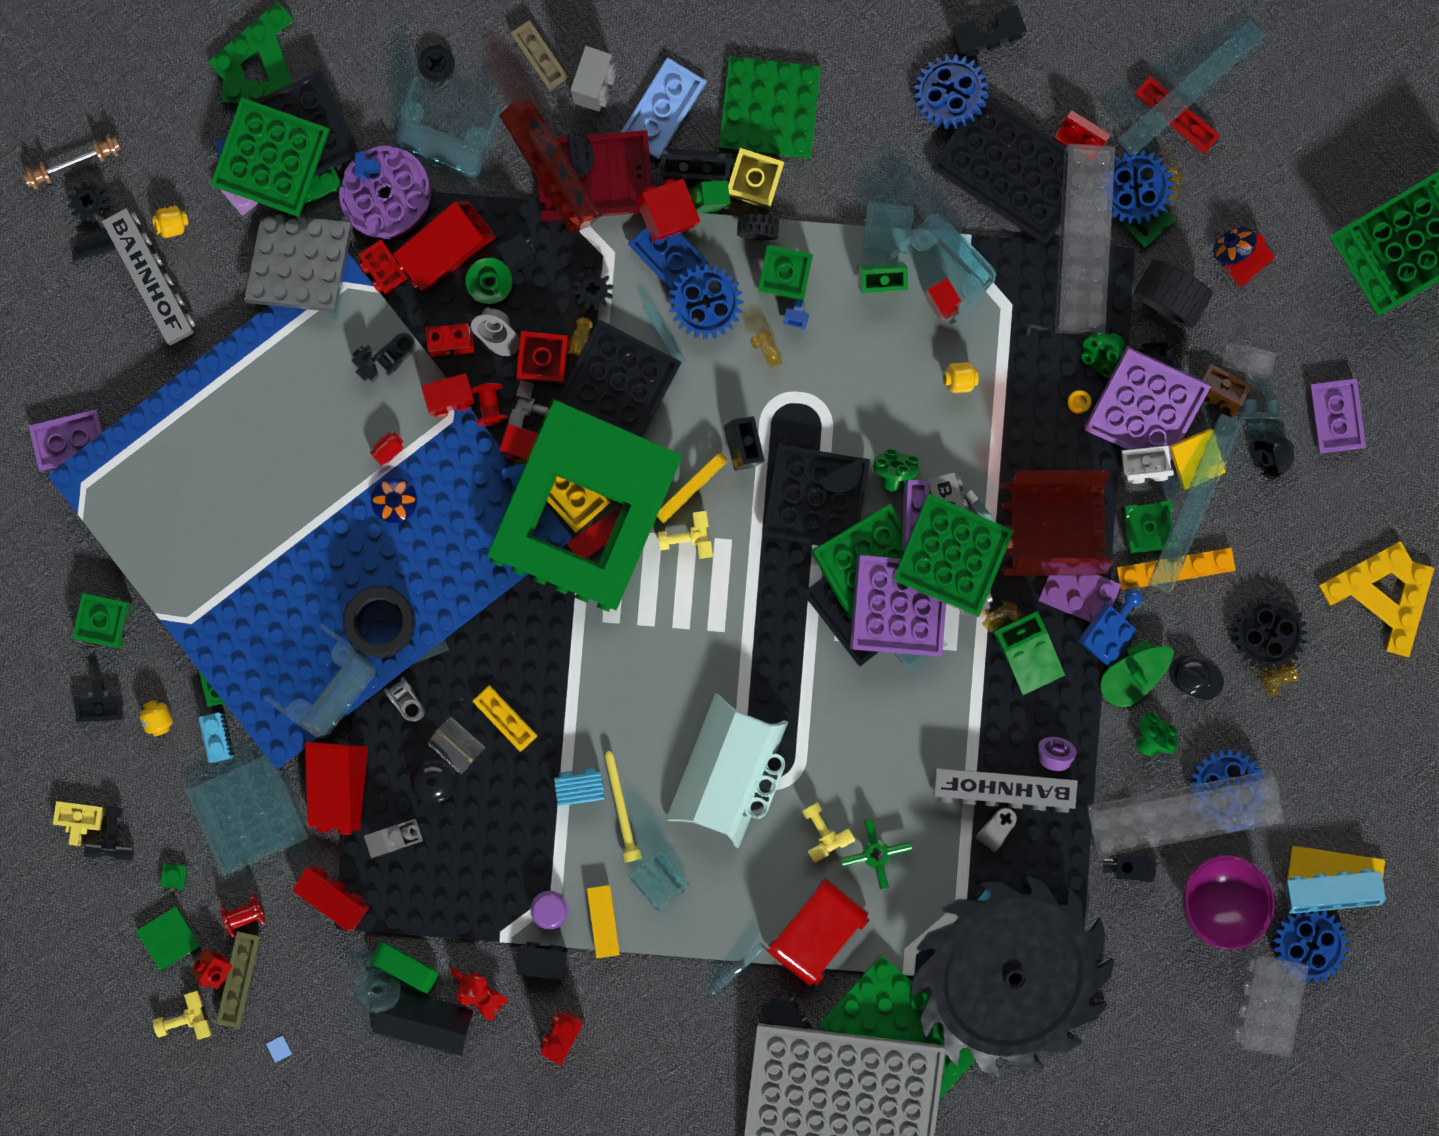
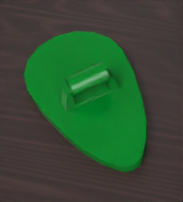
M1168 645L1149 647L1111 665L1103 673L1100 681V688L1104 698L1110 704L1118 707H1127L1137 703L1149 693L1166 673L1174 655L1172 647Z

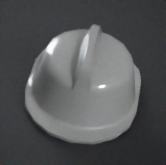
M487 307L481 315L476 316L472 320L471 329L473 333L496 354L511 356L519 350L520 339L510 327L509 318L504 312Z

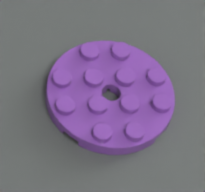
M379 146L368 149L364 152L372 160H377V163H381V173H370V180L358 179L354 175V159L346 168L342 186L339 189L342 211L347 220L357 230L367 236L378 239H391L402 236L421 222L429 208L431 201L429 175L422 163L406 150L391 146ZM383 187L391 188L389 198L380 197V191Z

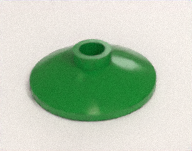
M483 258L476 261L469 268L466 275V287L469 294L476 301L483 304H495L505 299L512 287V275L502 261L495 258ZM488 278H492L494 280V284L492 286H487L485 284V281Z

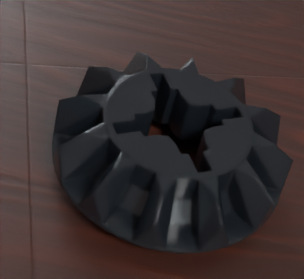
M433 45L424 49L420 54L418 68L422 76L427 80L443 82L451 77L455 69V59L447 48ZM431 57L436 61L442 59L441 66L444 70L442 71L437 67L431 70L433 64L429 58Z

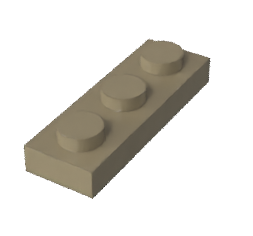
M530 20L511 32V36L549 92L569 79Z

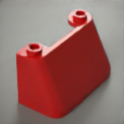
M825 877L818 885L816 892L811 894V897L784 930L779 933V937L773 940L766 948V952L809 986L812 983L817 985L825 976L823 970L858 928L862 930L870 921L867 918L869 912Z

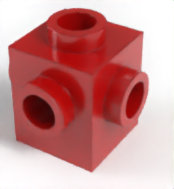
M205 948L200 958L195 961L191 972L197 978L196 982L205 988L211 986L218 989L221 983L226 980L232 964L224 955Z

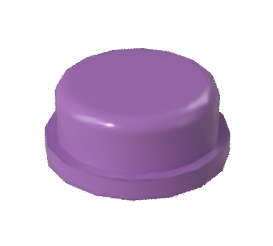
M1059 737L1044 738L1038 745L1039 762L1044 767L1054 771H1062L1069 768L1077 753L1072 743Z
M544 891L533 899L530 906V914L533 921L539 927L555 929L566 921L569 914V906L566 899L560 893Z

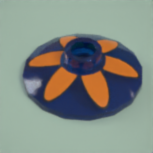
M1245 227L1234 228L1225 232L1214 244V258L1224 265L1236 264L1245 260L1255 250L1257 244L1256 234L1251 229Z
M390 477L380 481L375 486L371 494V506L374 513L381 520L387 523H400L413 515L417 507V495L414 487L408 481L399 477ZM392 495L398 497V501L395 504L389 502V498Z

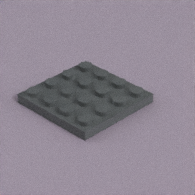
M262 213L244 298L246 303L336 312L352 234V223Z

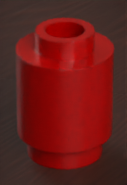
M387 432L372 446L373 449L369 453L381 466L385 463L388 464L404 449L402 446L404 441L396 432L392 435Z

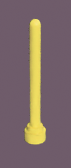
M607 751L605 753V760L625 844L624 853L622 854L624 863L640 860L642 855L641 851L634 845L614 754L611 751Z

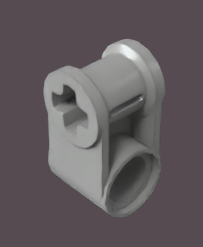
M403 676L400 678V682L390 689H384V691L405 719L412 722L418 721L424 716V707L415 695L409 682ZM412 704H416L419 710L418 714L414 717H410L407 714V709Z
M1008 807L999 808L989 822L980 830L976 839L995 852L1015 825V813ZM1009 812V818L1011 819V822H1004L1003 824H1001L1000 822L1002 821V819L1000 818V815L1002 813L1006 815Z

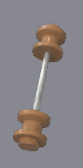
M108 134L106 135V141L99 143L97 140H93L94 151L48 169L44 161L40 162L39 168L32 170L30 167L25 168L26 173L23 176L28 187L33 186L34 189H38L39 183L43 181L50 184L52 183L50 173L96 154L101 162H104L105 156L111 153L115 157L119 156L118 151L121 150V146L117 137L112 138Z

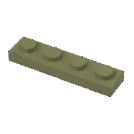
M241 931L236 933L230 960L232 967L227 974L216 1024L241 1028L261 939L259 935Z

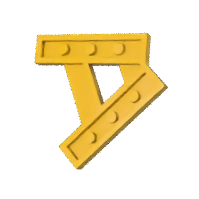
M1399 541L1318 585L1329 606L1350 595L1391 627L1385 651L1409 657L1434 568L1413 562L1402 542ZM1390 573L1395 575L1404 583L1399 603L1396 604L1372 583Z

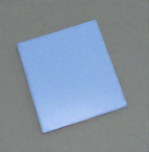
M283 1035L266 1044L275 1063L292 1055Z

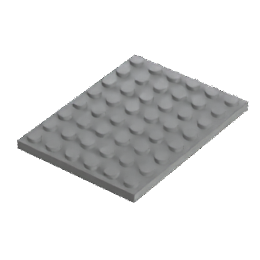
M758 1023L744 1136H934L946 1048L944 1045Z

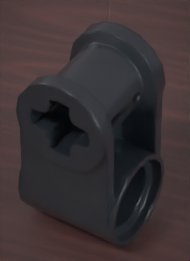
M399 333L387 345L381 348L373 356L372 360L374 362L377 361L386 370V374L390 376L414 352L416 343L408 333ZM409 339L411 342L410 347L407 350H400L398 346L400 340ZM384 357H386V358L391 362V364H389V363L384 359Z

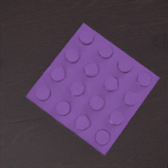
M1127 346L1084 429L1128 450L1170 446L1182 441L1211 385ZM1169 449L1170 461H1171V460H1172V455H1171V452H1170V449Z
M857 555L850 649L942 657L946 604L893 581L892 578L900 559Z

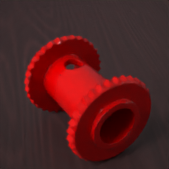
M486 383L471 389L472 394H478L482 412V419L476 421L478 426L497 425L508 419V415H501L499 412L496 391L502 388L501 384Z
M255 894L251 895V903L231 911H227L225 906L220 908L222 922L231 937L236 936V928L249 924L254 920H259L262 925L266 924L263 906Z

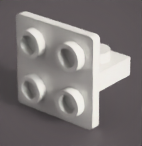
M1168 445L1121 450L1123 467L1121 477L1131 482V484L1144 483L1145 478H1151L1154 481L1168 480V476L1174 475V471L1171 470Z

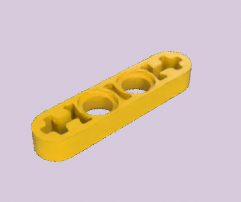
M721 452L659 510L657 517L662 523H665L729 461Z

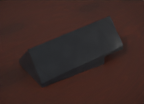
M384 986L375 1011L372 1032L462 1056L474 1010Z

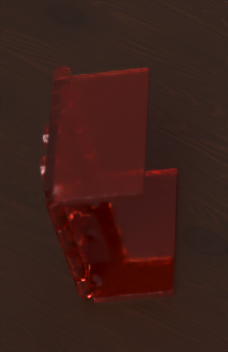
M1015 471L1012 482L1002 483V489H1011V503L1002 504V509L1011 510V526L1004 527L1014 531L1012 534V548H1007L1004 554L1012 555V569H1004L1003 575L1097 576L1098 573H1108L1113 559L1106 558V553H1097V550H1106L1105 530H1097V528L1105 527V508L1096 507V505L1105 504L1104 487L1110 477V471Z

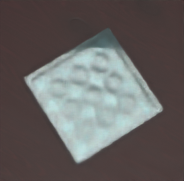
M266 755L185 791L222 876L309 838L279 768L274 767Z

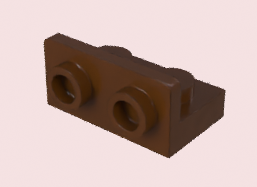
M1210 363L1202 380L1209 383L1211 388L1203 402L1220 409L1223 413L1235 416L1242 407L1252 385Z

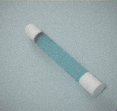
M972 490L964 495L980 516L997 523ZM1011 539L1006 550L1014 546V543L1011 541Z

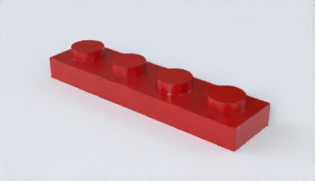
M1151 76L1134 94L1137 99L1203 154L1221 136Z

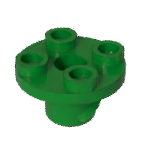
M1092 333L1083 342V354L1081 356L1083 362L1090 365L1104 377H1111L1125 349L1124 340L1114 333Z
M886 449L883 454L875 457L873 469L878 475L884 477L883 486L885 489L899 492L904 489V481L918 476L920 460L916 456L898 453L895 449Z
M1149 711L1139 719L1138 726L1142 735H1137L1136 746L1142 754L1157 756L1160 751L1173 753L1178 748L1179 743L1176 736L1178 730L1174 725L1166 724L1153 711Z

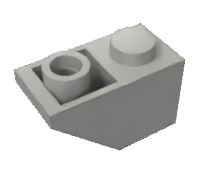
M416 819L364 836L371 858L423 841Z

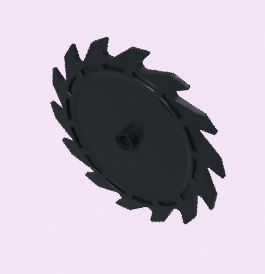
M1026 875L1030 891L1027 894H1021L1002 881L981 882V885L991 893L989 900L957 899L943 907V912L957 915V920L928 932L917 946L918 951L935 949V954L914 974L910 994L914 995L924 987L930 988L920 1014L924 1035L927 1036L933 1025L940 1022L942 1025L943 1045L946 1048L945 1053L956 1065L959 1061L960 1050L966 1047L982 1071L997 1077L1000 1076L996 1066V1060L999 1058H1004L1025 1071L1043 1069L1044 1066L1034 1058L1036 1052H1068L1082 1044L1081 1040L1068 1037L1067 1034L1071 1029L1096 1020L1108 1005L1106 1001L1090 1004L1089 1000L1111 978L1115 961L1113 958H1110L1102 965L1095 966L1105 938L1101 917L1097 918L1090 930L1085 931L1082 901L1069 887L1067 889L1066 902L1063 905H1058L1046 883L1029 875ZM1017 973L1015 978L1009 980L1011 974Z

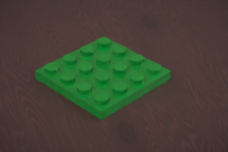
M729 56L719 149L739 151L742 148L760 154L811 159L821 66Z
M241 97L210 186L300 217L330 129Z
M928 493L892 580L970 615L979 617L1014 531Z
M891 504L885 505L811 550L812 555L851 623L857 555L901 559L903 554V525Z

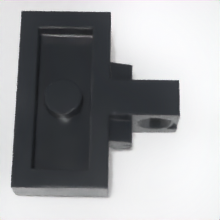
M104 679L92 680L93 692H88V698L74 699L76 722L124 719L123 696H110V691H105Z

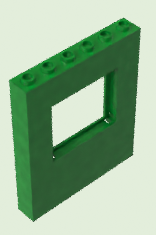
M552 399L485 555L490 557L489 562L502 567L503 563L512 566L510 571L524 576L526 572L533 575L532 580L545 585L546 581L555 584L553 589L567 594L569 590L576 593V599L586 603L590 599L597 602L596 607L609 612L612 608L617 611L683 455ZM557 476L623 504L599 563L532 536Z

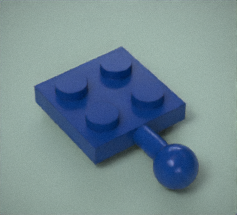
M1132 588L1125 593V603L1119 612L1104 603L1078 640L1107 667L1115 663L1137 631L1125 618L1133 607L1139 606L1143 601V594L1138 589Z

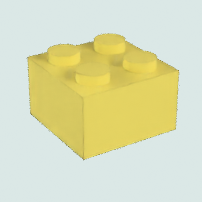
M740 148L728 185L729 196L770 209L784 162Z

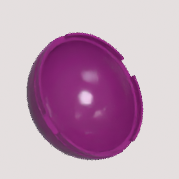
M1217 856L1201 863L1188 877L1182 892V911L1190 930L1201 941L1218 949L1237 950L1250 946L1265 934L1274 915V895L1268 879L1256 865L1254 866L1250 862L1236 856Z

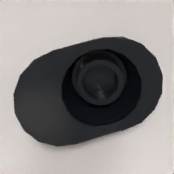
M1186 655L1179 657L1171 665L1169 674L1173 685L1180 691L1197 699H1213L1223 689V675L1211 663L1195 656Z

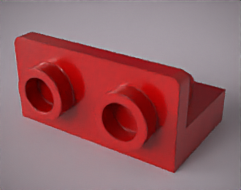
M1071 110L1055 135L1054 140L1086 161L1093 163L1110 137V134Z
M379 240L358 255L362 260L358 264L365 274L369 272L372 274L375 280L371 283L379 293L383 291L387 296L390 293L389 291L408 279L405 273L397 266L396 260L382 240Z

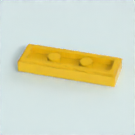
M490 685L472 701L520 752L537 737L536 733Z
M611 886L587 888L596 958L620 955Z

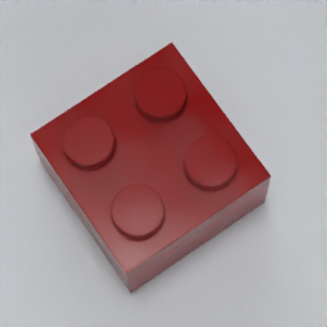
M521 331L517 380L564 385L569 343L568 336Z

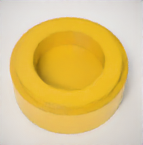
M1083 390L1072 392L1067 400L1068 408L1075 414L1086 412L1091 406L1089 394Z

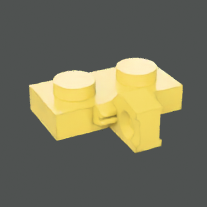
M56 801L53 825L66 826L65 832L70 833L69 845L81 846L82 834L87 835L88 829L101 831L104 807Z

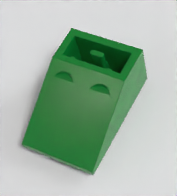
M1038 611L993 632L1022 695L1065 676Z

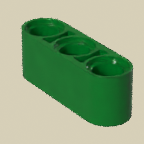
M380 940L369 960L375 966L429 994L440 974L434 968Z

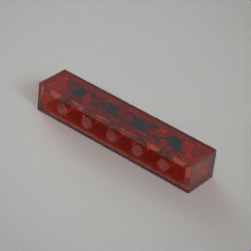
M531 98L511 103L499 117L570 234L589 227L602 215Z

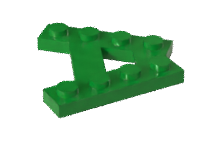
M278 1L208 61L223 79V104L239 105L241 97L255 101L292 83L276 35L294 20ZM258 51L269 82L248 81L244 75L242 65Z

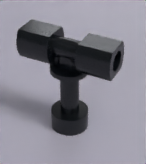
M104 806L103 816H108L106 839H101V843H85L84 857L102 858L103 856H113L117 860H133L134 846L119 845L120 840H115L117 817H122L123 808Z

